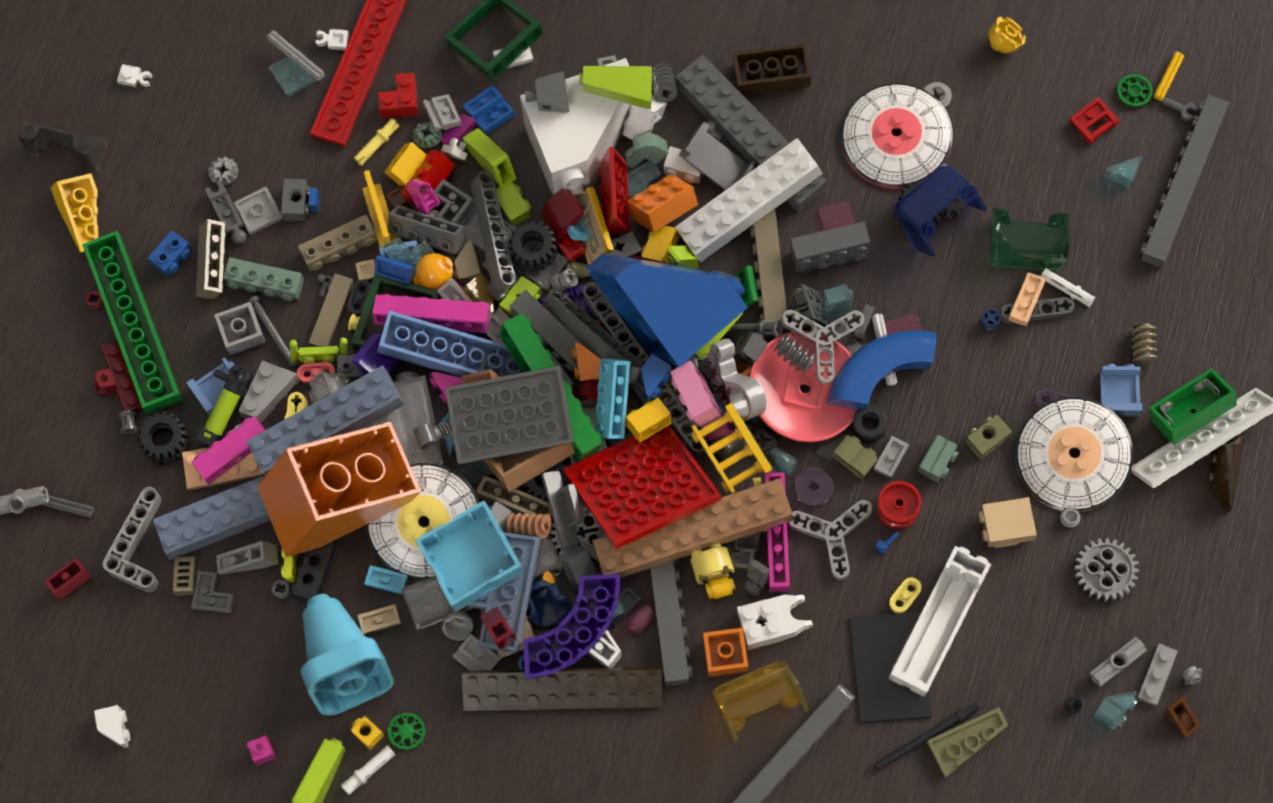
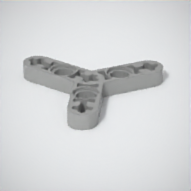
M794 310L785 311L781 317V324L786 329L814 344L816 379L823 385L831 383L835 376L833 343L859 329L864 323V315L856 310L851 311L825 327ZM791 315L793 317V321L791 323H788V319L786 317H789ZM853 317L859 318V321L857 323L853 322L848 326L847 323L850 322ZM801 320L802 322L798 325V328H796L795 326L797 325L798 321ZM802 325H810L812 328L811 333H804ZM835 325H842L844 333H837L834 329ZM829 332L831 333V336H829L826 339V342L824 340L821 341L819 339L821 337V334L822 336H825L829 334ZM821 352L828 353V361L820 359L819 355ZM824 366H827L826 374L830 375L827 380L824 376H821L824 372Z
M860 500L833 522L801 511H793V518L795 519L798 516L801 522H798L796 525L793 520L788 522V525L793 530L826 541L832 575L837 580H845L849 575L850 568L844 537L869 518L872 512V505L866 500ZM860 506L863 507V508L866 506V507H867V510H866L867 513L865 514V512H861V513L858 515V518H859V520H858L857 517H856V514L859 512ZM851 517L854 520V524L852 526H845L843 519ZM808 519L807 526L805 529L803 528L805 520ZM817 522L821 528L819 531L813 532L809 527L810 524ZM840 525L842 529L837 532V537H830V530L834 532ZM838 547L843 551V554L835 557L831 553L832 549ZM839 561H841L842 569H846L843 575H840L839 572H836L838 570Z

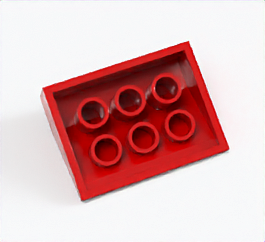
M611 146L601 159V167H599L598 171L599 177L602 178V185L599 186L600 195L603 196V203L600 204V208L604 215L609 236L615 237L622 233H630L631 226L630 210L627 203L629 200L627 163Z

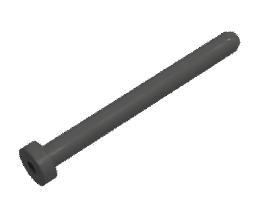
M253 296L247 303L251 302L291 367H295L297 363L291 362L290 351L260 305L261 299L259 296Z

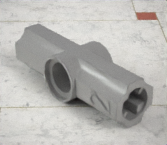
M43 486L28 490L17 489L13 494L1 496L0 515L10 512L21 513L26 508L48 503L47 489Z
M1135 637L1120 650L1114 652L1111 657L1091 671L1089 675L1094 683L1101 687L1115 675L1122 672L1129 664L1145 653L1147 649L1142 641ZM1119 658L1123 665H1115L1113 659Z

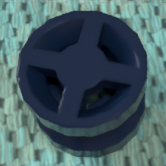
M993 308L985 310L981 318L982 328L986 331L996 330L1001 321L1000 313Z

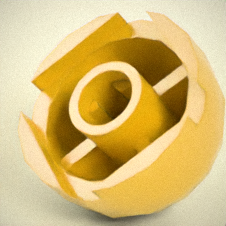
M1000 16L989 29V41L994 50L1006 54L1013 53L1025 43L1026 37L1025 35L1022 37L1020 33L1022 29L1015 21L1008 17L1001 19L1002 16Z

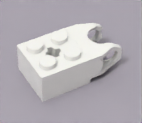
M782 595L737 607V615L740 626L743 628L747 650L784 641L797 636L803 630L811 628L813 626L812 620H796L790 614L794 607L805 602L804 595ZM758 621L765 622V625L761 627L760 624L756 623H758Z

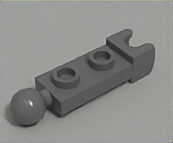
M218 182L219 190L215 193L207 187L205 191L220 221L225 223L227 235L232 233V241L236 244L244 243L246 234L244 231L239 230L244 225L223 183Z

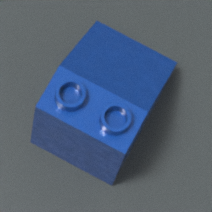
M603 253L585 268L649 356L654 354L664 362L677 367L683 365L748 308L740 297L745 292L741 283L734 276L729 275L725 278L716 270L708 273L695 268Z

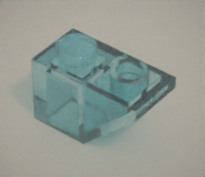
M1133 691L1106 696L1093 717L1113 730L1117 725L1121 727L1127 718L1124 715L1127 709L1132 711L1136 705L1137 700L1135 697L1138 693Z

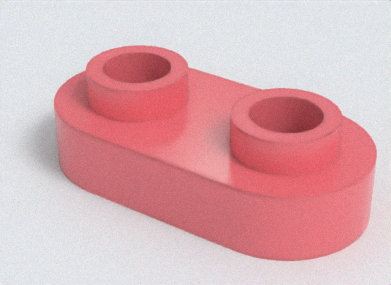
M329 362L306 363L298 368L297 374L299 380L304 384L325 383L335 378L336 370ZM325 371L330 372L327 376H324L323 374ZM306 373H311L309 377H304Z

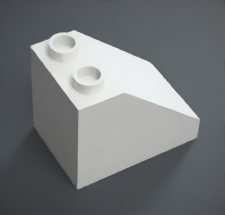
M624 58L605 66H629L627 59ZM580 74L565 79L569 112L539 111L537 101L526 102L525 94L520 96L525 129L552 196L564 188L570 189L576 200L579 199L588 187H593L599 177L598 169L601 167V159L609 147L613 146L615 148L623 134V124L631 113L629 112L631 104L584 92L583 84L579 82Z

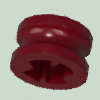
M90 291L86 295V303L91 309H99L103 306L104 302L99 291ZM93 297L97 298V303L93 302Z

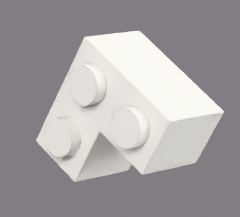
M652 95L651 109L631 105L629 108L631 113L623 124L624 131L622 135L633 140L634 137L640 134L651 133L654 124L662 118L667 102H661Z

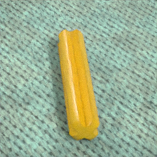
M1174 53L1154 94L1155 99L1159 101L1164 99L1183 60L1184 55L1182 53Z

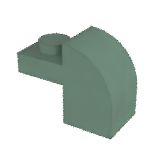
M651 133L640 134L634 137V146L625 153L627 166L632 169L645 158L657 164L669 154L667 141Z

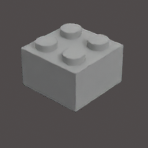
M251 302L215 314L229 355L266 343Z

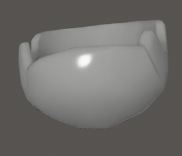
M453 611L446 616L442 630L445 636L451 640H466L473 630L474 622L469 614L463 611Z

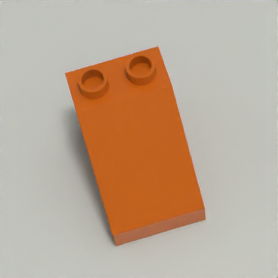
M391 422L288 448L257 487L286 557L320 548L412 502L421 492Z

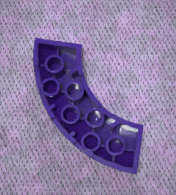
M620 574L580 576L579 592L574 608L559 626L540 636L523 639L525 679L539 678L561 671L577 662L597 644L615 613L619 597Z

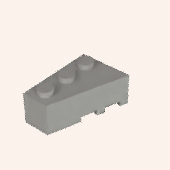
M262 360L239 409L241 417L247 419L255 416L261 424L276 408V405L288 395V392L300 382L298 374Z

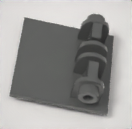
M801 284L802 289L797 288L794 290V297L797 307L800 308V314L812 321L816 320L827 326L828 314L822 308L820 293Z

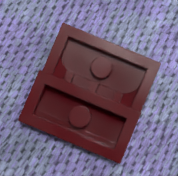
M562 188L547 202L540 214L550 227V230L553 231L555 238L563 239L570 226H577L584 211L571 190Z

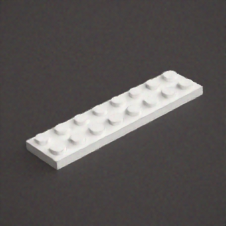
M1254 388L1237 399L1236 407L1179 443L1173 445L1169 442L1134 464L1131 469L1132 473L1152 488L1161 485L1170 477L1178 474V472L1192 465L1203 456L1208 455L1211 451L1225 444L1236 435L1241 434L1250 426L1273 413V398Z

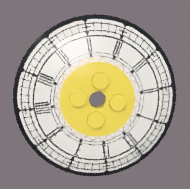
M430 462L413 463L409 465L421 492L412 502L366 524V532L375 554L391 570L406 574L409 578L436 579L437 576L426 561L416 539L438 526L451 522L459 514L477 505L480 501L470 483L453 469ZM421 516L429 518L430 523L427 527L419 525L418 520Z

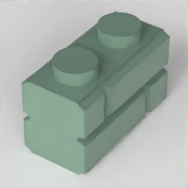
M936 435L918 468V473L929 477V479L935 482H939L940 478L945 479L949 468H947L949 462L953 463L958 455L956 451L958 445L940 435Z

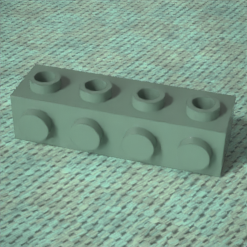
M230 257L223 276L226 285L232 289H238L239 287L251 293L261 292L269 297H274V295L280 296L287 301L299 299L304 283L302 273Z

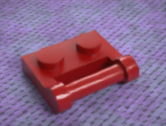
M1099 97L1069 119L1070 123L1079 131L1089 145L1095 142V139L1109 128L1119 124L1118 118ZM1104 117L1108 119L1107 122L1091 133L1088 129Z

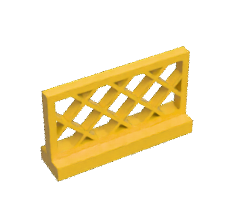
M364 171L368 187L362 189L379 246L398 244L396 235L388 233L389 211L381 184L374 185L370 171Z

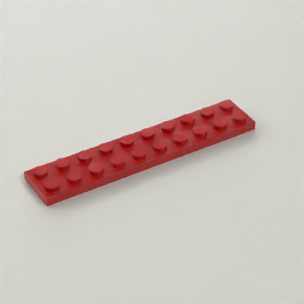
M407 0L366 1L310 132L312 137L343 147L346 146Z

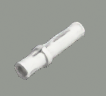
M1047 268L1043 271L1041 277L1046 278V282L1070 295L1071 299H1077L1088 307L1094 302L1095 296L1082 290V287L1079 285H1073Z
M386 746L359 770H355L354 775L341 784L342 788L350 795L362 783L365 784L372 774L395 756L393 751Z

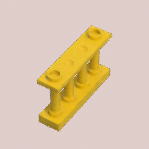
M730 403L725 406L726 412L724 416L699 431L695 425L691 426L693 432L690 434L696 443L700 442L723 480L721 485L725 492L730 491L731 494H734L735 490L733 487L757 472H764L767 475L772 472V467L734 405ZM727 422L734 423L736 426L735 432L708 447L703 439L704 436ZM738 438L744 439L747 444L744 446V449L721 463L717 462L713 453ZM748 455L755 457L756 462L754 466L728 480L723 472L724 469Z

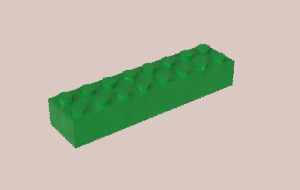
M523 313L502 323L499 333L501 340L521 373L555 367L550 351L544 349L540 335L538 333L535 334L532 329L531 320L525 317ZM563 380L574 439L572 445L575 453L572 456L578 462L598 453L602 445V437L598 431L593 429L590 417L582 411V404L579 399L574 398L571 393L572 388L570 384Z

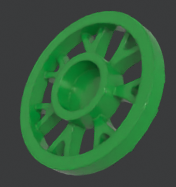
M1137 74L1124 77L1119 82L1117 88L1119 99L1130 107H1141L1147 104L1153 92L1151 83L1145 77ZM1135 78L1136 83L1131 84L1130 79ZM1143 81L1146 85L1142 87L1139 83ZM1124 83L1129 87L1128 89H1125L1121 87V85ZM1142 91H1149V95L1142 94ZM1127 92L1128 96L1123 97L1121 93ZM1130 97L1135 99L1134 103L1128 101ZM1142 97L1144 101L1139 102L1137 98Z
M412 713L397 715L392 719L388 727V736L391 743L401 750H411L418 747L425 737L426 730L423 721ZM409 717L414 718L412 724L407 723ZM400 718H402L405 722L401 726L397 722V720ZM421 724L422 729L415 730L413 726ZM392 727L399 728V732L392 733ZM415 733L421 736L419 741L413 739ZM400 735L402 740L397 744L394 739ZM410 739L411 746H405V740Z

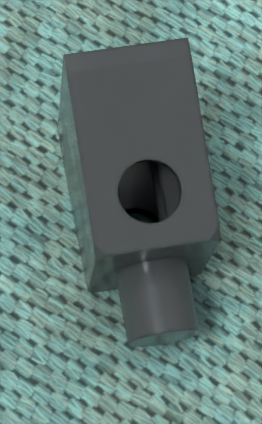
M564 71L535 79L536 90L525 91L526 102L537 101L539 111L569 112Z

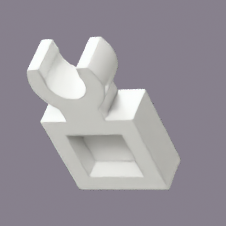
M330 30L329 34L318 31L317 37H322L323 39L316 40V45L323 47L328 44L329 49L346 50L349 37L348 30Z
M122 64L117 81L122 85L136 87L137 83H141L142 86L149 87V82L144 81V79L152 78V74L148 71L141 73L138 67Z

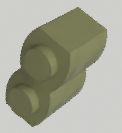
M848 435L832 454L835 460L861 479L867 475L878 460L875 451L870 448H864L858 438Z

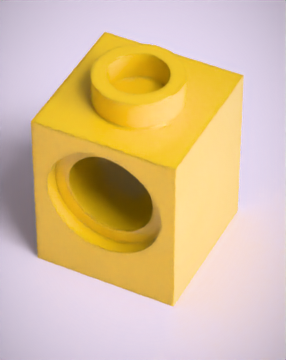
M365 716L362 719L358 718L352 725L351 732L369 750L384 736L382 731ZM364 728H371L369 735H361V731Z

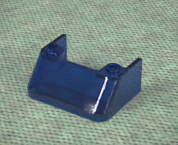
M940 165L895 206V214L915 249L932 257L936 255L928 242L936 230L932 219L953 200L959 197L968 206L984 212L987 210L976 188L950 165Z

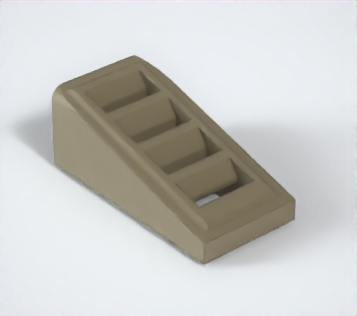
M195 556L175 557L173 593L175 596L194 595ZM180 562H190V565L180 566ZM189 569V572L180 573V570ZM189 576V579L180 580V577ZM188 583V586L180 587V584Z

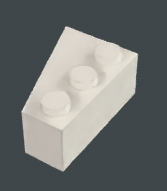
M607 630L597 644L587 653L604 668H613L622 657L621 650Z

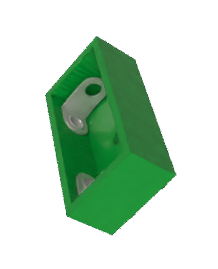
M1211 368L1150 406V421L1175 445L1236 407V391Z

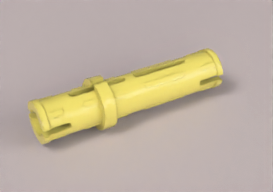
M391 118L381 130L378 129L377 134L354 157V160L358 161L359 165L362 166L384 142L389 140V136L400 127L398 123L395 124L396 121Z

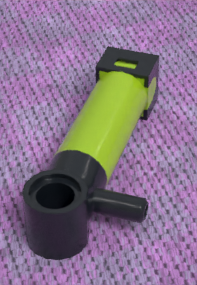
M233 365L229 369L228 374L218 369L214 371L213 375L226 383L205 426L200 428L196 437L197 440L211 446L214 442L223 439L222 433L246 384L252 380V371L247 366ZM243 370V377L238 379V372Z

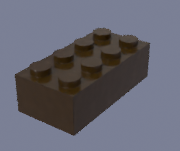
M806 43L733 52L736 88L741 94L811 86V71Z

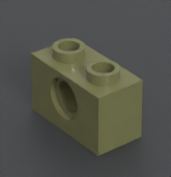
M998 415L993 418L990 416L982 422L980 428H974L967 434L966 444L982 460L1011 437L1012 431ZM989 433L992 435V438L986 439L983 434Z

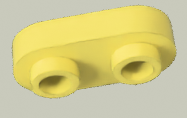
M916 578L905 579L892 595L889 606L893 612L897 614L906 612L919 596L921 583ZM912 586L915 590L910 592L907 588ZM896 602H902L903 606H896Z

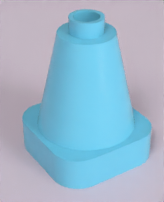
M326 594L312 597L307 602V607L303 612L308 662L302 667L301 675L307 691L320 713L324 715L339 714L387 692L393 686L394 680L376 641L365 637L339 600L329 598Z

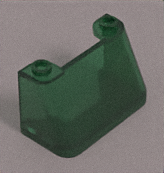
M993 208L990 242V262L992 265L1045 270L1047 268L1049 271H1059L1066 266L1070 244L1069 213H1054L1049 217L1047 224L1011 221L1009 211Z

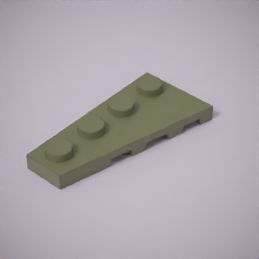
M998 707L928 740L927 744L944 778L1002 732L1008 724Z

